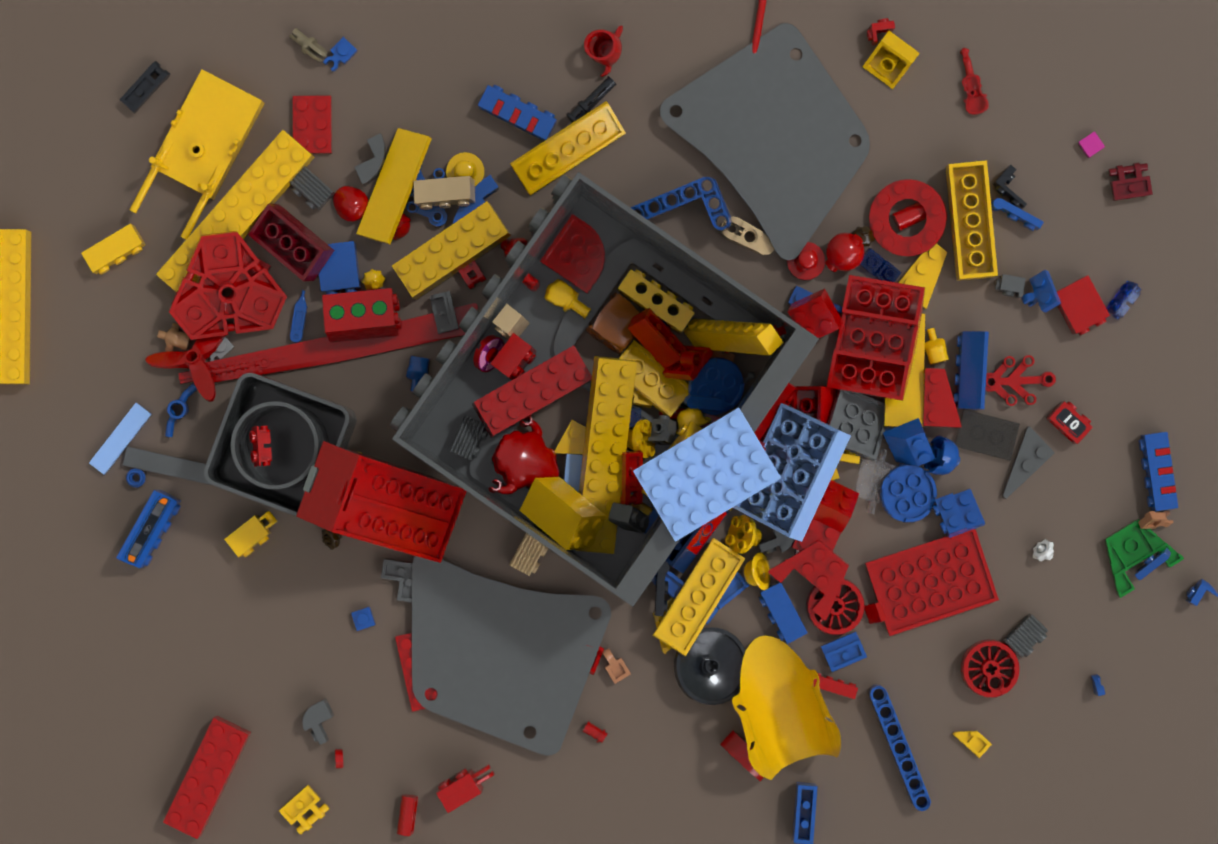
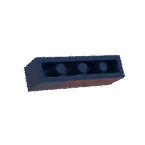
M728 511L682 537L665 561L683 574L726 517Z

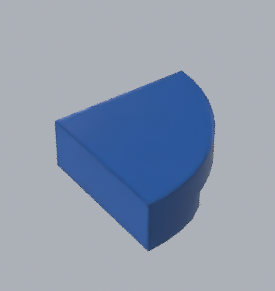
M1098 674L1091 675L1094 694L1097 696L1105 695V689L1101 685L1100 676Z

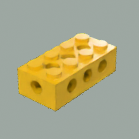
M638 269L635 271L630 270L618 287V292L644 310L650 307L660 319L681 334L695 314L692 311L693 307L686 302H683V304L676 300L677 296L670 291L667 293L662 291V286L654 280L651 282L646 280V275ZM643 285L647 291L639 294L636 291V287ZM659 296L662 299V303L655 305L652 302V298ZM675 307L678 310V314L675 316L670 315L668 308Z

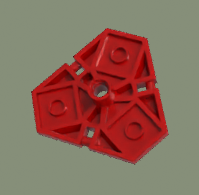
M237 231L200 236L186 268L188 272L182 278L169 308V313L191 340L228 335V332L231 331L239 334L273 329L285 303L286 294L266 268L259 264V259ZM253 267L256 272L250 275L247 271ZM195 274L200 276L198 282L193 280ZM226 287L232 289V293L229 296L222 295V290ZM233 318L234 323L227 324L226 319Z

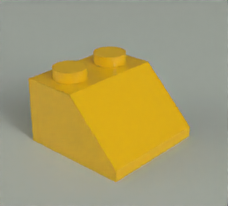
M888 31L862 67L894 89L920 53L891 31Z

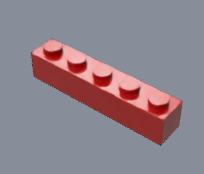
M818 673L820 689L848 698H856L858 691L856 684L851 682L846 684L844 680L838 679L836 681L831 676L826 675L824 677L821 676V673ZM814 679L813 681L814 687L816 685L817 679Z

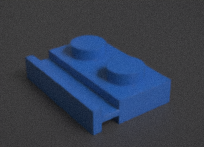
M856 631L821 646L831 672L867 658Z

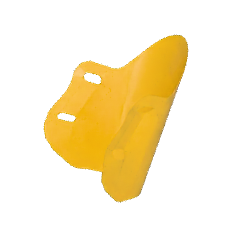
M759 636L746 649L741 666L740 692L732 698L733 707L739 714L743 725L749 761L759 775L769 780H772L781 769L796 761L816 755H830L837 758L841 750L840 731L831 717L820 692V681L817 671L815 669H808L801 658L786 643L772 636ZM814 679H817L816 685L814 687L813 681ZM742 705L746 710L742 711L737 706ZM755 741L754 747L750 750L751 743Z

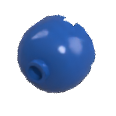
M936 436L930 442L933 444L932 450L936 459L925 463L924 467L929 470L927 472L935 475L949 474L960 463L959 449L950 439Z

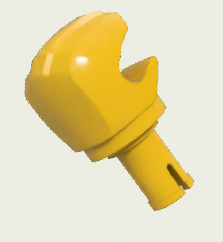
M557 279L547 286L544 299L556 306L563 307V311L567 312L572 309L584 319L591 311V308L578 300L579 293L566 282Z

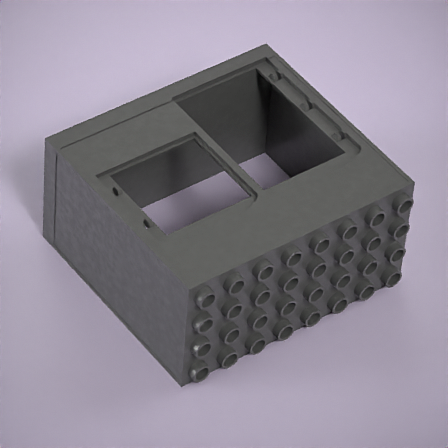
M578 172L573 180L564 174L551 192V195H553L552 199L554 200L553 204L555 205L550 213L542 207L538 210L528 225L532 239L527 246L517 241L505 258L506 264L510 268L504 279L494 274L482 291V294L488 300L481 312L473 307L470 308L458 326L465 332L463 338L458 345L450 340L447 341L435 359L443 365L435 378L427 373L421 378L412 392L420 398L412 410L402 407L391 421L389 427L397 431L392 440L633 607L679 541H674L660 516L657 517L645 534L623 530L617 526L614 554L576 551L575 549L565 550L519 511L529 489L523 487L508 495L498 492L491 493L488 489L489 487L497 489V485L492 483L495 479L501 483L504 482L503 476L495 472L491 458L503 435L515 431L520 422L492 438L487 434L484 441L481 440L478 446L481 448L478 457L473 458L472 461L449 451L464 415L482 423L472 403L512 381L496 368L489 372H482L474 366V352L476 348H480V342L489 335L500 337L504 345L508 341V339L494 329L496 325L493 323V320L504 306L508 304L530 323L519 336L537 351L534 361L524 367L523 370L526 373L576 343L632 262L714 320L766 323L772 326L776 325L777 328L784 326L786 334L780 336L784 343L770 356L766 355L770 359L735 408H740L753 432L756 431L819 338ZM572 214L590 225L597 232L605 249L603 271L588 294L540 262ZM656 263L664 270L660 272L655 267H653V264ZM529 273L540 282V287L535 292L529 290L522 283ZM557 279L566 282L579 293L578 300L591 308L588 316L584 319L572 309L565 312L563 307L546 301L544 296L547 286ZM703 296L713 302L711 306L701 300ZM591 381L582 386L589 392L591 389ZM632 405L630 420L635 424L642 419L649 420L651 423L655 419L637 405ZM655 444L654 456L643 458V464L667 451L671 445ZM643 493L642 502L652 507L653 504L649 497Z

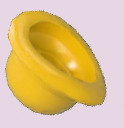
M698 408L682 410L677 416L679 429L676 431V434H678V431L684 424L687 426L690 421L698 426L709 423L711 418L704 417Z
M762 552L756 553L753 559L746 563L744 566V577L750 585L766 590L770 586V574L768 573L770 567L767 557Z

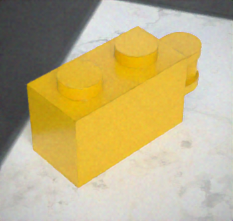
M270 511L260 518L258 515H254L224 540L238 557L244 556L246 558L254 552V546L257 544L261 546L269 540L268 535L271 534L269 528L277 522V519ZM265 518L269 522L267 526L262 522Z

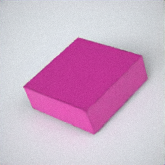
M1095 131L1078 142L1088 158L1105 147Z

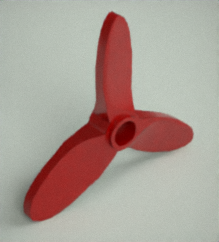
M225 335L197 339L192 349L188 351L155 353L145 358V361L150 366L156 368H189L198 392L206 401L213 402L216 389L213 377L205 362L216 351Z

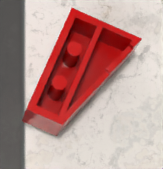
M924 368L923 426L961 428V422L945 369Z

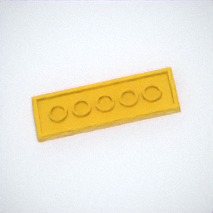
M605 101L511 162L510 165L528 194L532 195L626 134L608 102Z
M400 128L397 129L357 230V235L385 244H391L414 186V181H416L432 140L431 137Z
M925 314L921 316L913 364L904 399L900 401L884 398V427H898L919 418L923 427Z
M712 538L652 636L686 656L745 558L733 552L732 549L715 538Z

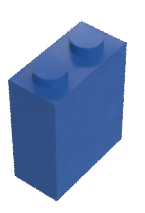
M349 241L328 244L334 249V252L319 273L321 292L326 293V295L338 294V291L345 290V293L357 292V289L361 288L356 243Z

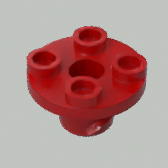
M807 242L795 259L786 260L790 273L800 280L816 278L825 266L823 251L819 246L811 242Z

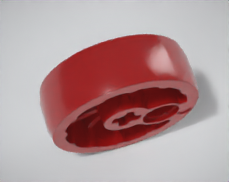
M843 579L835 599L840 604V607L837 608V611L831 608L828 627L821 624L822 618L816 619L815 612L812 610L822 598L814 599L817 592L819 591L823 596L825 594L815 586L809 592L806 602L807 614L812 624L820 631L830 635H841L850 632L860 623L865 610L864 598L859 588L851 581ZM842 585L848 586L849 590L839 598ZM853 591L856 598L843 602V600ZM858 602L857 610L845 607L846 604ZM843 611L855 612L856 615L851 620ZM840 614L849 621L848 625L842 627ZM834 615H836L839 628L836 629L831 628Z
M992 639L978 641L971 645L963 655L961 661L963 681L971 691L982 697L995 698L1008 693L1015 686L1019 677L1020 666L1016 654L1008 645ZM986 646H987V659H985L984 655H983L982 652L980 651L981 648L986 647ZM997 646L998 649L991 659V647ZM1001 650H1004L1007 655L996 662ZM977 651L983 662L972 658V655ZM1010 658L1011 666H999V664ZM972 660L978 663L980 667H968L969 661ZM988 664L995 667L992 669V673L986 671L989 668ZM1012 669L1011 676L1004 675L1000 670ZM980 670L979 673L971 678L968 674L969 671ZM983 675L978 687H976L973 681ZM997 677L999 684L997 687L992 688L990 680ZM1002 677L1008 679V682L1005 685ZM984 682L986 687L988 688V691H984L981 689Z

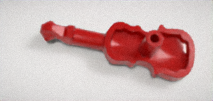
M964 47L960 51V54L963 55V63L967 75L962 80L964 91L967 93V98L964 102L966 103V111L977 115L987 111L989 102L987 94H983L981 91L980 76L975 75L973 72L971 59L968 55L969 49Z

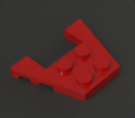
M818 540L775 567L770 568L768 573L782 583L793 569L797 570L825 594L812 610L826 621L849 564L821 540Z

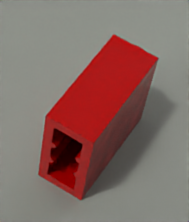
M1089 275L1057 291L1061 304L1057 307L1073 335L1078 333L1081 336L1090 331L1088 327L1094 324L1097 327L1107 322L1105 318L1109 317L1110 314Z

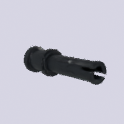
M608 76L584 101H579L578 105L570 113L566 114L568 119L573 123L590 112L617 84Z

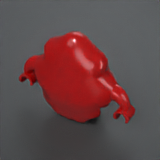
M531 415L525 418L528 420V423L520 421V426H530L532 431L523 434L515 430L510 434L503 435L491 460L494 463L495 472L503 476L504 482L507 485L501 486V482L495 479L492 483L497 485V489L489 487L488 489L491 493L498 492L508 495L525 486L531 488L535 478L559 477L556 453L553 449L546 447L542 437V429L536 421L532 420Z

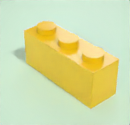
M130 223L81 254L92 273L102 275L110 270L109 267L111 265H119L126 260L125 257L128 255H136L143 250L142 247L146 244L136 227Z

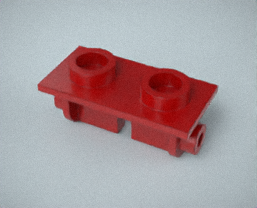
M259 426L251 427L252 431L249 433L250 442L253 443L251 461L254 463V467L261 466V462L262 466H270L272 461L271 447L264 448V444H271L270 430L268 426H260V430Z

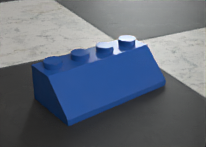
M962 331L960 336L957 335L956 347H959V355L955 356V366H958V374L954 375V385H957V392L953 394L956 409L981 410L985 408L989 332Z

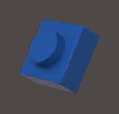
M370 607L351 613L357 631L376 625Z

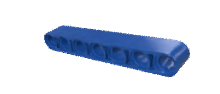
M875 684L868 691L870 701L910 800L917 810L925 811L930 807V797L889 695L884 687ZM876 689H881L883 692L879 699L873 697V692ZM883 707H889V714L885 717L881 716L880 710ZM890 725L897 726V731L894 734H888L887 729ZM903 743V751L896 752L895 745ZM907 760L910 761V769L903 770V762ZM918 779V785L915 788L909 787L910 780ZM919 797H925L926 801L923 805L919 806L916 804Z

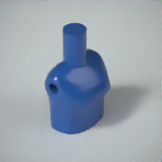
M410 355L406 377L412 380L410 391L414 390L426 373L428 374L430 359Z

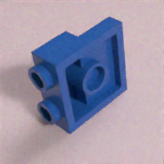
M971 489L935 499V505L932 506L936 517L940 516L943 534L947 533L949 538L985 525Z

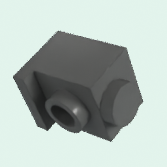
M1002 274L1000 278L996 279L995 289L1002 291V295L1014 296L1016 294V298L1023 297L1026 278Z
M659 415L658 419L652 420L651 437H648V441L657 445H672L675 441L677 422L670 420L669 416Z

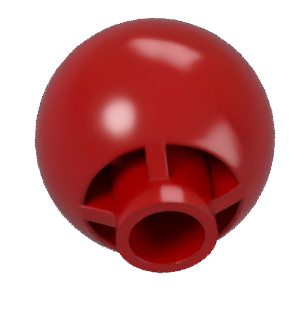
M851 233L835 235L829 241L826 248V256L828 258L825 261L826 266L833 272L838 270L850 271L858 267L863 261L865 254L862 238L857 234Z

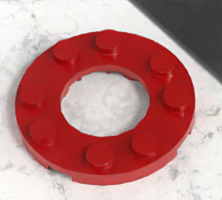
M912 179L895 181L884 187L875 197L869 214L870 228L876 241L885 250L899 256H916L933 248L941 239L947 220L946 207L938 192L930 185ZM903 199L918 201L926 212V224L923 230L912 237H903L897 234L889 222V214L892 207Z

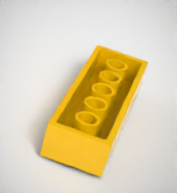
M987 160L948 164L945 169L956 281L998 276Z
M486 201L393 264L392 267L412 298L417 300L469 265L472 261L509 238L511 234L492 205Z

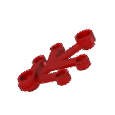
M1031 355L1023 357L1020 365L1009 377L1000 378L1007 368L1015 365V359L1012 356H1007L994 373H986V391H995L1005 400L1008 406H1014L1017 403V397L1013 394L1009 395L1000 386L1009 385L1024 399L1027 405H1033L1036 403V396L1031 393L1029 394L1020 385L1041 384L1044 387H1051L1055 384L1056 377L1052 372H1044L1041 376L1019 377L1027 367L1032 366L1035 362ZM1027 357L1031 359V364L1029 365L1025 363ZM1008 358L1012 360L1010 366L1006 364ZM1046 376L1051 377L1052 380L1050 383H1047L1045 381ZM990 378L994 380L992 386L988 384V379ZM1028 396L1033 397L1032 403L1027 401ZM1009 397L1014 398L1013 404L1008 402Z

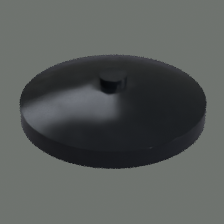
M714 627L703 628L686 656L676 651L674 673L679 687L690 699L700 704L718 705L730 701L740 692V674L745 648L736 636L724 629Z

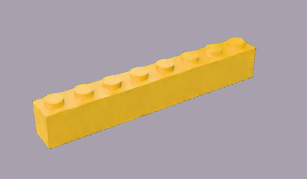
M693 319L684 330V333L695 347H707L716 351L770 356L784 343L773 326L766 323Z

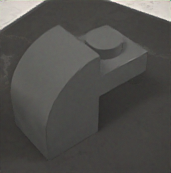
M772 529L775 538L758 544L760 552L765 551L768 554L776 551V547L779 546L780 551L783 553L791 547L794 539Z
M326 698L313 704L303 716L304 731L312 728L311 735L314 741H318L320 745L329 740L321 723L334 716Z

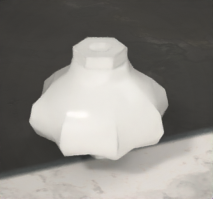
M1046 539L1038 542L1033 548V558L1039 561L1051 560L1054 553L1053 542H1049Z

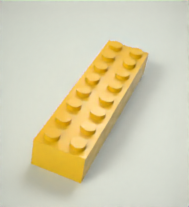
M0 229V384H30L31 231L26 229Z

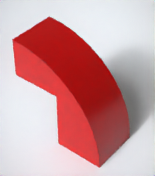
M732 730L720 745L756 779L761 781L764 777L754 770L749 761L747 743Z

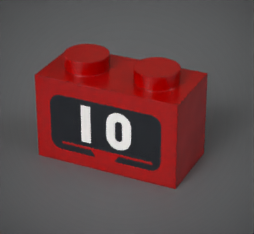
M1062 401L1046 419L1073 444H1078L1093 428L1090 425L1091 421L1083 414L1080 416L1076 412L1077 408L1068 401L1066 403Z

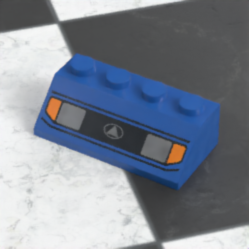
M154 490L116 558L138 568L148 566L153 558L151 556L153 550H157L162 542L160 538L163 532L166 533L172 524L169 521L173 515L176 516L181 508L179 505L181 500L163 490Z

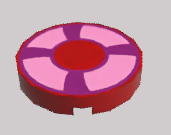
M495 335L485 337L480 342V348H476L474 352V366L482 372H489L495 368L490 363L504 346L503 340Z

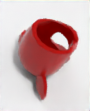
M622 25L617 28L615 34L607 30H595L588 34L584 40V48L587 55L595 62L605 65V71L600 77L608 75L612 70V65L621 56L622 43L619 37L623 31Z

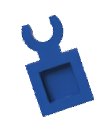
M342 37L330 50L334 55L325 58L323 63L327 65L330 61L334 62V66L331 68V71L334 72L338 69L340 61L345 65L358 50Z

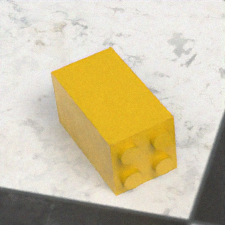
M560 477L535 478L519 510L565 550L590 548L594 544L595 537L602 528L606 517L603 512Z

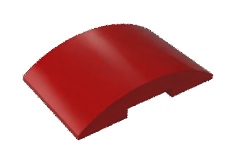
M849 275L842 308L843 314L841 319L843 322L840 326L836 348L833 352L827 388L903 401L919 334L925 287Z

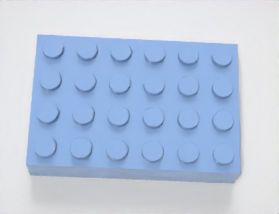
M781 403L763 441L766 448L765 452L781 479L733 508L789 538L802 542L851 435Z
M740 408L733 410L633 470L675 542L781 479Z

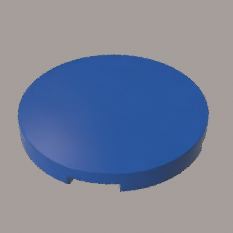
M721 357L710 358L698 373V376L693 381L689 380L688 383L689 395L719 397L728 403L735 404V406L740 401L744 391L743 377L739 367L730 360ZM727 407L720 411L707 409L700 410L710 415H719L720 413L726 412L729 409H733L734 407Z
M901 465L892 469L885 476L880 487V500L884 510L892 518L902 522H916L926 517L931 512L930 510L934 505L935 498H937V488L932 476L921 467L914 465Z

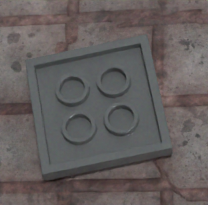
M844 390L837 391L828 425L851 435L845 450L873 461L877 459L884 436L883 432L886 429L884 427L883 402L861 393Z

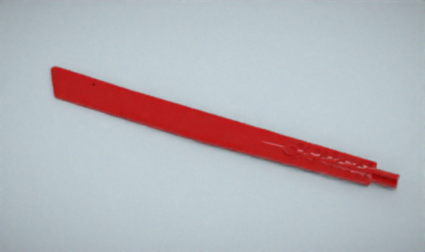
M476 303L454 308L458 326L471 307L478 310ZM434 313L401 321L402 329H398V336L330 342L328 337L205 362V365L209 369L214 382L239 379L246 373L263 375L346 361L463 336L465 332L458 327L459 330L438 334ZM190 371L179 373L180 384L193 382Z

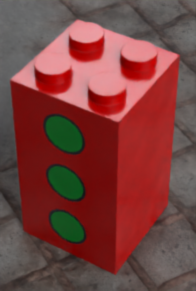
M392 288L322 295L325 333L330 342L398 336V329H402L401 318H399V313L397 312L400 311V303L397 294L393 293Z

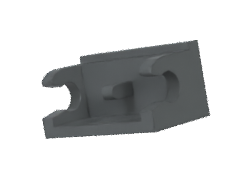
M450 291L431 295L430 300L438 334L459 330Z

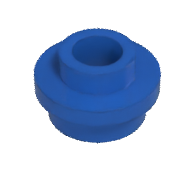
M131 469L126 475V481L131 487H141L146 481V475L141 469ZM135 474L139 475L140 477L139 481L137 482L133 479Z

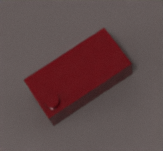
M268 204L248 234L302 281H314L334 252V249L280 204Z

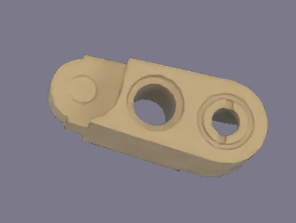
M731 217L732 222L730 226L736 228L735 232H730L728 228L721 230V234L725 239L764 256L774 251L771 241L763 231L738 217ZM726 219L722 223L721 227H724L726 225ZM750 232L754 235L755 239L753 242H747L744 235Z

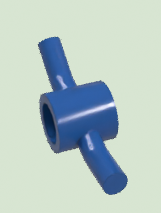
M194 383L181 394L178 400H173L168 404L167 412L170 417L166 425V437H173L176 420L188 414L189 406L186 401L197 390ZM174 404H181L183 406L181 415H176L173 411Z

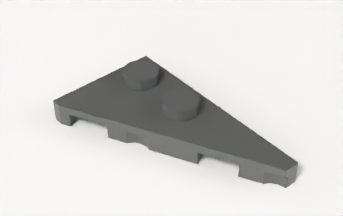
M1030 426L1025 430L1023 441L1020 444L1011 474L1005 485L1003 493L1005 499L1055 453Z

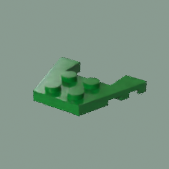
M1139 519L1104 539L1119 598L1135 590L1125 571L1146 558L1168 548L1171 552L1169 559L1165 561L1168 568L1184 559L1181 554L1177 553L1151 529H1141L1138 523Z

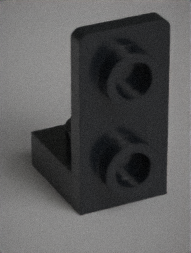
M1010 165L993 185L996 186L995 190L1000 195H1006L1011 199L1009 201L1011 204L1023 209L1027 203L1005 185V183L1009 184L1015 178L1013 173L1017 169Z

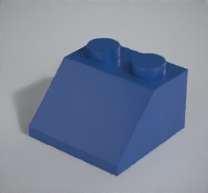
M919 418L883 432L896 462L920 466L936 459Z

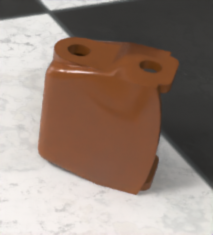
M613 293L610 297L611 300L597 316L594 325L587 326L586 331L613 352L621 354L635 337L631 334L628 326L632 317L640 312L623 296Z

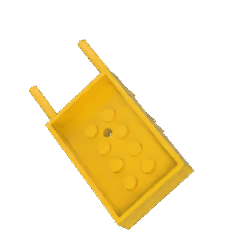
M201 69L181 109L177 110V116L172 120L171 128L156 157L149 158L151 169L129 210L137 213L159 171L202 194L180 236L187 239L209 198L215 199L265 103ZM199 147L200 151L198 153H194V149Z

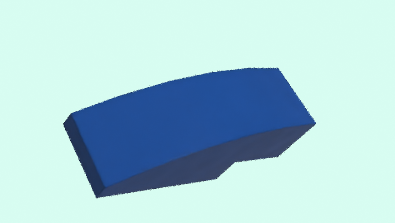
M491 175L475 186V203H469V206H460L454 217L453 224L485 203L484 199L499 190Z

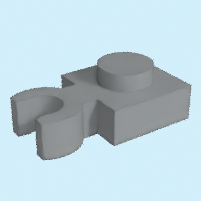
M224 337L216 351L210 356V361H214L216 356L222 359L235 346Z

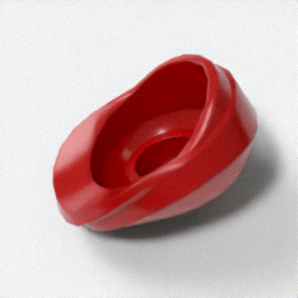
M351 186L339 188L333 196V204L338 215L346 221H358L363 218L369 202L366 194L360 189Z

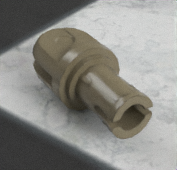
M298 28L292 31L294 35L290 34L289 38L301 46V52L305 55L308 54L319 62L323 61L324 57L327 56V51L317 43V39L314 37L308 38Z

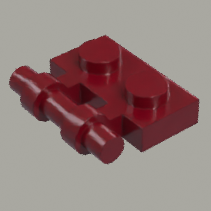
M1138 162L1124 167L1118 165L1115 168L1108 169L1109 176L1117 175L1118 181L1110 182L1113 201L1153 195L1150 176L1142 177V171H1148L1147 163L1140 164ZM1134 173L1135 178L1125 179V174Z

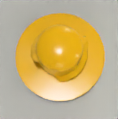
M459 153L448 162L446 168L447 178L471 176L475 180V186L484 179L485 170L483 163L472 153Z
M639 420L633 430L629 429L627 448L643 452V458L652 457L655 454V443L648 441V437H651L652 423L649 420Z
M746 515L734 516L731 520L725 543L729 545L733 552L743 554L749 551L752 546H757L761 542L762 534L756 528V524L751 517Z

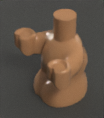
M172 323L171 329L167 332L159 330L157 338L165 340V351H173L174 347L187 351L190 338L186 333L179 331V324Z

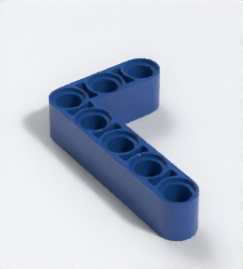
M712 177L700 178L631 207L633 210H640L641 216L649 220L702 198L714 228L725 230L730 227L732 222L719 186ZM706 180L712 183V188L709 191L703 188V183ZM689 187L694 190L692 198H688L685 194L686 189ZM670 195H674L677 199L676 204L673 206L668 203ZM713 198L719 201V206L716 209L710 206V201ZM653 202L659 205V210L656 213L650 209ZM720 216L726 218L727 222L724 227L719 226L717 223Z

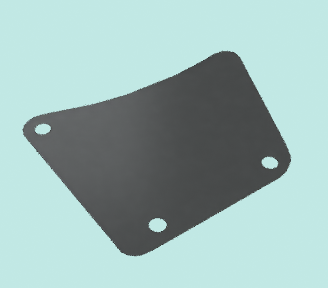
M783 23L760 37L758 50L755 54L752 52V42L666 98L661 104L660 115L668 127L701 151L726 176L755 214L778 255L783 259L792 260L803 250L869 153L870 141L866 128L802 34L792 24ZM794 48L802 51V58L798 61L790 57V51ZM673 105H678L682 108V115L680 117L671 116L670 108ZM851 135L860 136L861 144L858 147L850 145L849 138Z
M415 556L412 563V686L414 696L424 708L433 713L546 756L556 754L561 749L611 618V608L606 600L601 597L549 594L520 589L475 575L443 559L441 563ZM590 608H600L602 612L601 617L596 620L592 619L589 616ZM428 688L436 689L438 695L435 700L430 701L426 699L425 691ZM527 726H532L536 729V736L533 739H527L524 736L523 732Z

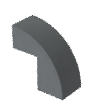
M381 133L367 139L375 157L354 167L363 186L370 184L380 174L385 162L386 145Z

